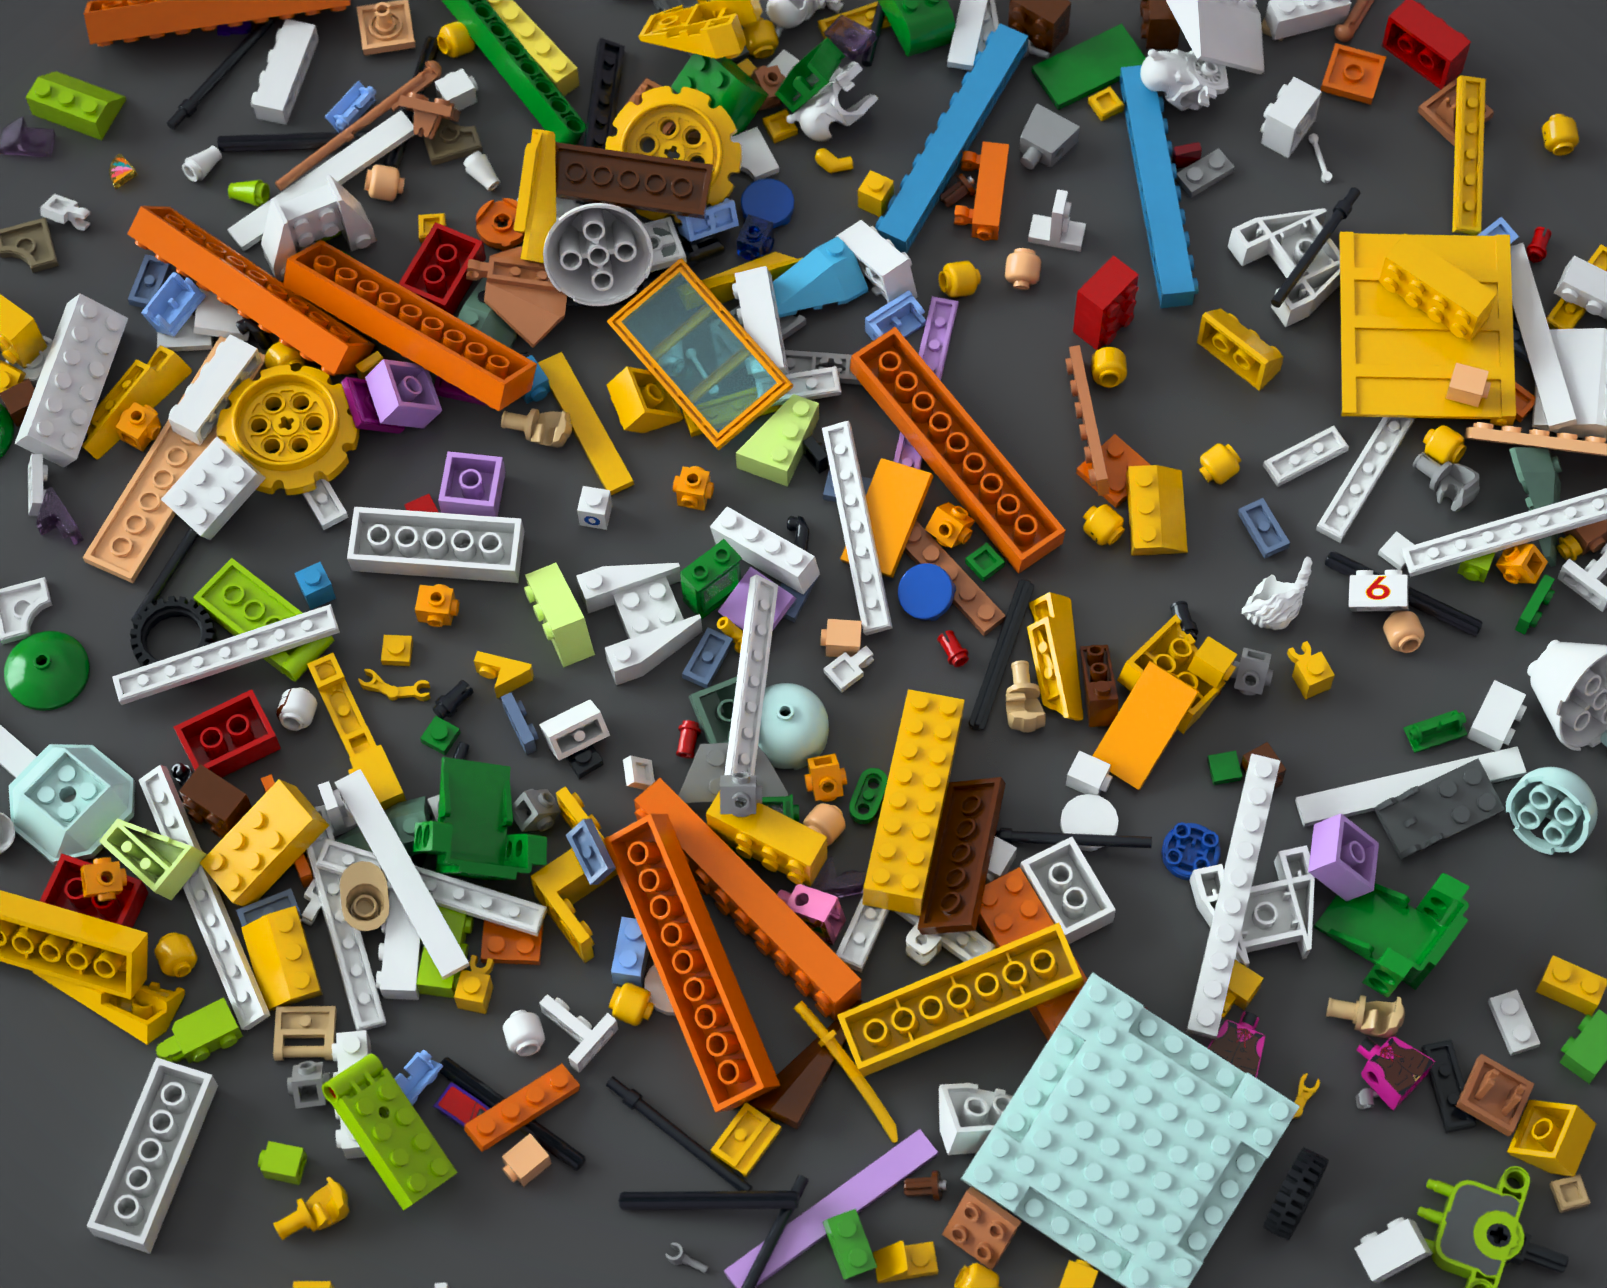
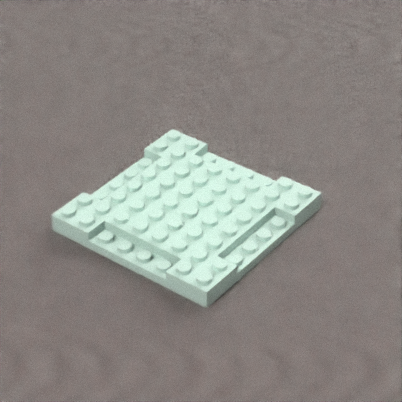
M1092 973L960 1180L974 1187L986 1197L1082 1260L1090 1263L1094 1268L1125 1288H1188L1203 1264L1204 1258L1300 1106L1251 1074L1244 1073L1145 1009L1144 1005Z

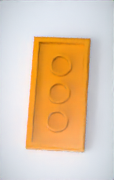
M883 458L880 459L866 494V500L881 573L893 578L934 476L932 473ZM845 546L840 560L844 563L849 564L847 549Z
M1149 661L1094 752L1093 757L1111 764L1110 772L1137 790H1141L1200 691L1152 661Z

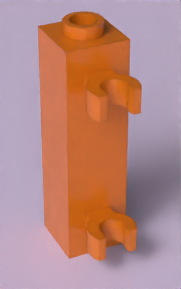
M983 142L981 155L972 151H963L961 169L965 171L977 169L979 174L974 209H969L963 205H956L954 224H972V238H978L983 241L998 240L1009 144Z

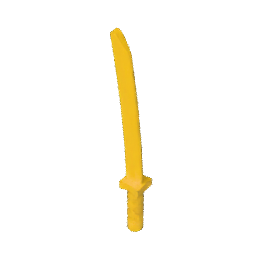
M803 1000L794 1007L795 1011L800 1014L801 1018L821 1039L818 1044L821 1047L825 1045L861 1093L892 1143H896L898 1136L895 1122L857 1066L834 1038L837 1033L834 1030L828 1032V1029L819 1021Z

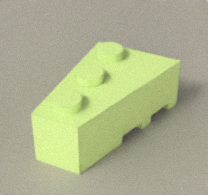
M793 394L736 452L737 469L788 487L803 455V441L812 435L818 423L819 403Z
M557 563L526 574L528 586L524 587L525 594L529 603H535L533 609L539 622L543 620L544 624L542 626L548 640L552 641L563 667L594 656L595 653L585 618Z
M120 819L113 823L99 841L151 890L169 900L176 896L201 865L200 862L207 856L206 853L193 846Z

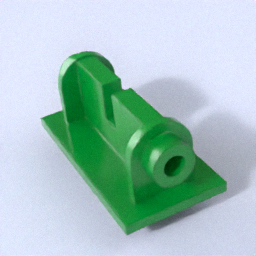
M1457 710L1403 727L1414 753L1468 735L1463 725L1466 723L1465 714L1463 712L1458 713Z

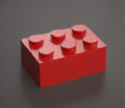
M1405 0L1388 17L1382 47L1436 87L1443 89L1463 72L1471 41L1463 33L1457 32L1447 25L1442 18L1436 17L1429 12L1421 3L1414 0Z
M435 222L398 284L453 315L473 280L466 279L468 259L481 262L486 260L483 241Z
M1113 255L1078 290L1073 333L1096 350H1099L1104 344L1109 345L1116 337L1117 331L1122 326L1126 328L1134 318L1133 311L1136 305V293L1139 288L1137 286L1139 274Z
M252 689L174 726V730L194 770L201 764L221 778L281 749L278 739Z
M61 854L40 902L133 928L149 893L143 881L126 875L127 886H122L123 891L120 894H116V899L98 901V897L84 898L80 869L83 865L92 863ZM101 876L102 881L108 883V879Z

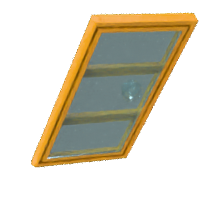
M683 259L677 260L607 320L612 329L718 451L793 388L791 381Z

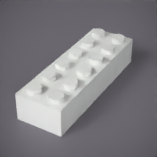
M81 293L67 303L16 438V445L35 454H43V458L63 468L77 460L128 321L127 317Z
M354 507L347 560L351 570L358 572L518 583L525 531L522 519Z
M160 1058L155 1059L88 1221L87 1227L94 1236L149 1254L151 1253L218 1088V1084L211 1074Z

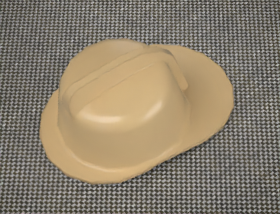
M365 861L353 863L346 868L340 878L341 907L345 921L359 931L378 929L385 923L389 915L388 888L384 873L377 865Z

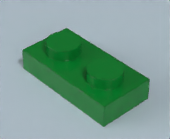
M1544 574L1519 618L1515 628L1516 631L1525 635L1530 626L1533 628L1537 626L1543 614L1539 609L1542 604L1548 606L1555 593L1551 589L1555 581L1554 578Z

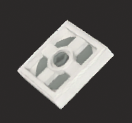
M671 216L643 224L649 233L653 246V263L650 272L668 268L679 259H683L687 263L685 252Z

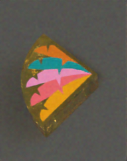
M121 153L113 159L109 168L110 179L115 189H118L137 176L136 170Z

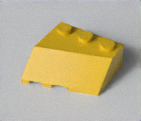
M1175 614L1126 661L1117 681L1131 692L1149 661H1152L1200 691L1178 727V730L1184 734L1200 718L1226 682L1222 679L1218 687L1215 688L1187 670L1198 649L1194 645L1196 641L1192 635L1182 631L1180 626L1181 620Z

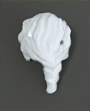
M1306 557L1304 559L1295 583L1277 581L1273 574L1263 579V582L1256 587L1253 595L1248 598L1246 605L1242 608V614L1245 615L1247 620L1251 621L1253 625H1258L1260 628L1285 629L1299 614L1302 606L1303 593L1312 572L1311 558Z

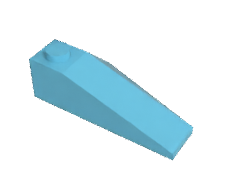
M838 236L815 248L773 281L779 318L795 315L798 310L812 307L813 310L822 309L825 304L835 302L838 305L846 304L868 292L867 283L855 254Z

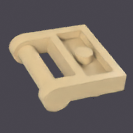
M276 1006L274 1061H284L285 1058H324L325 1060H333L332 1044L335 1043L336 1006ZM285 1038H325L324 1046H285Z

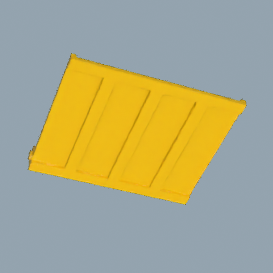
M1340 232L1342 416L1490 419V423L1496 426H1513L1516 418L1510 235L1407 234L1497 294L1488 320L1469 342L1464 338L1455 336L1442 323L1432 321L1427 313L1418 307H1411L1403 297L1397 293L1387 291L1379 282L1385 257L1403 234ZM1456 363L1489 371L1486 381L1491 382L1487 399L1481 398L1478 407L1446 399Z

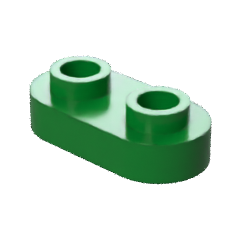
M869 768L860 775L850 800L849 814L859 824H868L874 821L883 802L888 778L878 768ZM872 782H875L879 786L875 789H872L868 785ZM860 808H867L869 811L866 814H861L858 810Z

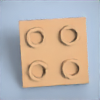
M408 0L380 2L357 7L364 55L416 48Z

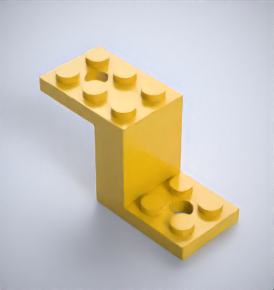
M566 786L557 791L558 806L562 811L560 815L569 827L573 829L583 819H592L606 847L603 840L605 838L599 832L601 829L600 824L592 814L587 816L582 808L585 806L576 792L571 794ZM571 848L530 877L535 897L541 905L547 906V913L582 961L586 963L594 957L592 946L595 943L591 938L593 933L584 920L581 922L577 920L574 915L576 910L573 904L616 876L617 871L615 869L598 885H590Z

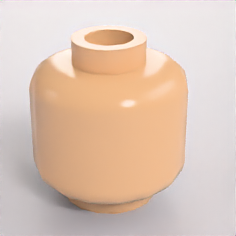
M377 164L372 167V170H367L364 190L368 191L369 196L373 199L394 201L397 193H403L405 179L400 178V172L397 168Z
M1017 248L1014 250V253L1007 256L1005 278L1013 284V288L1028 290L1030 285L1038 283L1041 259L1035 255L1036 252L1034 250Z
M1395 611L1387 618L1383 625L1384 634L1389 645L1395 651L1403 653L1413 652L1420 647L1425 637L1424 629L1418 616L1411 611Z
M825 803L816 805L803 820V825L827 837V846L832 845L846 827L842 811L835 805Z

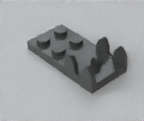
M1479 758L1425 784L1410 788L1395 798L1392 797L1377 805L1374 810L1399 859L1403 860L1505 811V808Z

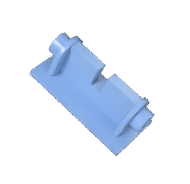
M357 81L325 118L337 132L344 131L356 122L376 101L374 96L376 94L375 89L371 86L365 88L360 81Z
M422 1050L421 1053L417 1052L404 1067L410 1074L408 1079L401 1073L394 1078L412 1105L417 1101L418 1095L422 1090L436 1079L438 1072L443 1067L442 1064L431 1060L432 1056L425 1050Z

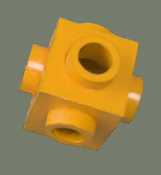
M133 402L129 409L123 411L118 424L115 426L120 440L142 452L151 440L154 441L158 437L162 427L155 409L149 405L142 406L136 402Z
M683 466L680 476L676 475L673 482V492H676L677 505L705 511L707 500L712 498L714 483L710 481V471H705L697 466L690 468Z
M947 502L936 508L925 530L936 537V541L942 546L953 548L959 544H965L973 533L971 527L975 520L968 516V512L964 508Z
M1525 543L1504 549L1496 566L1503 574L1504 579L1512 584H1536L1548 561L1534 544Z
M442 584L434 586L420 585L415 606L418 622L427 623L433 627L451 626L453 616H458L460 604L459 600L455 598L454 590Z
M836 754L807 758L809 774L804 775L807 792H813L815 801L829 802L837 797L844 796L842 785H847L845 768L839 767Z
M111 857L94 859V864L83 865L80 870L84 898L98 897V901L116 899V894H120L123 891L122 886H127L125 868L120 869V862H112ZM101 876L106 877L108 879V883L103 882Z

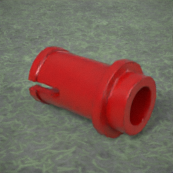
M1537 227L1535 229L1531 244L1526 247L1527 257L1532 262H1540L1546 258V247L1552 233L1547 229L1545 236H1542L1545 227Z
M952 630L945 631L950 642H947L943 633L940 634L937 641L946 652L948 663L956 668L966 664L969 660V652L967 649L962 648L955 633Z
M684 720L682 725L678 727L680 738L676 755L691 759L694 758L697 735L701 734V729L699 728V723Z

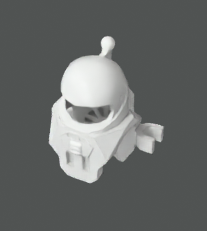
M768 0L766 12L769 19L777 26L776 33L779 38L784 28H793L800 25L804 20H809L817 9H824L825 5H827L831 10L839 13L844 4L840 2L841 0Z
M1151 49L1148 51V57L1142 63L1140 75L1143 84L1150 91H1164L1166 101L1181 111L1186 109L1199 110L1202 106L1208 107L1210 105V97L1215 99L1218 94H1224L1229 88L1226 66L1197 59L1193 50L1184 52L1175 49L1168 52Z
M850 62L843 68L837 67L829 79V83L795 113L788 115L786 120L789 124L798 121L802 131L812 140L827 141L832 138L829 131L831 122L835 121L843 126H850L866 113L878 100V97L870 94L849 109L844 110L841 108L838 101L839 91L843 89L845 92H848L854 87L855 84L851 80L863 70L858 62Z

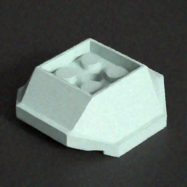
M49 744L9 785L10 816L15 833L54 866H56L61 854L80 860L94 858L105 847L99 841L117 819L129 822L134 817L136 782L134 778L93 745ZM76 795L73 801L64 802L68 796Z

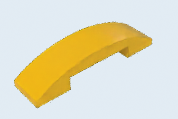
M334 653L308 663L310 673L349 757L351 758L376 747L377 745L361 715Z

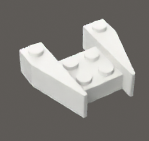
M331 175L326 176L327 185L281 204L278 203L276 197L271 199L261 245L274 277L280 281L284 280L287 258L297 253L296 249L307 247L319 239L334 236L341 231L351 252L366 248L371 243L376 242L373 227L361 203Z
M1322 208L1254 218L1232 228L1227 247L1241 266L1269 254L1285 277L1288 278L1323 229L1322 226L1327 210ZM1330 237L1279 308L1271 305V308L1285 327L1307 318L1340 286V251Z
M679 563L602 566L576 575L578 589L587 613L589 614L615 605L628 637L625 641L605 647L607 663L616 686L644 676L702 633L700 614L683 619L670 587L671 584L681 581Z
M1307 845L1279 851L1274 860L1279 881L1251 887L1235 960L1248 967L1250 963L1247 955L1248 952L1297 942L1302 960L1306 959L1312 947L1315 877L1308 872L1310 854ZM1222 864L1193 870L1189 880L1197 909L1210 928L1224 872Z

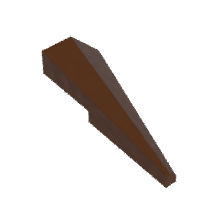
M857 1000L848 1010L866 1002ZM837 1019L827 1029L828 1032L834 1030L837 1033L834 1038L844 1048L847 1039L840 1021ZM817 1037L776 1075L781 1086L749 1101L748 1104L770 1118V1120L773 1117L798 1130L823 1082H826L833 1069L836 1059L825 1045L821 1047L818 1044L821 1039Z

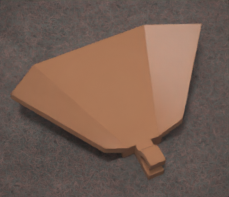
M523 246L490 255L489 263L468 259L466 279L479 280L482 277L487 278L484 302L532 348L565 317L567 295L562 291L559 292L551 283L544 264L527 262L521 259Z

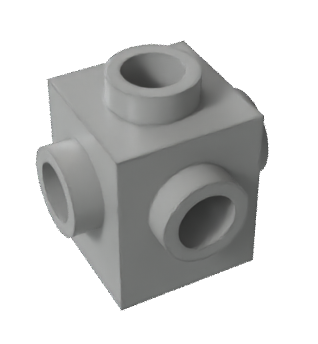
M1244 647L1240 662L1234 661L1233 664L1236 666L1231 678H1236L1234 688L1239 689L1241 693L1246 695H1262L1264 686L1270 687L1274 671L1268 669L1272 654Z
M747 772L721 775L720 814H733L736 817H747L750 814H756L757 803H762V785H756V775H750Z
M529 789L524 791L512 804L513 818L522 832L545 831L553 826L554 820L562 812L548 789Z
M304 1061L298 1065H293L292 1077L287 1078L289 1095L294 1096L296 1109L326 1105L322 1085L331 1079L330 1072L325 1073L323 1062Z

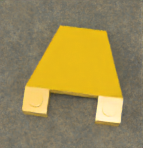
M697 0L698 4L683 9V6L680 5L651 15L639 34V39L642 42L711 58L726 57V59H732L742 53L747 43L742 27L747 28L755 25L763 11L759 0Z

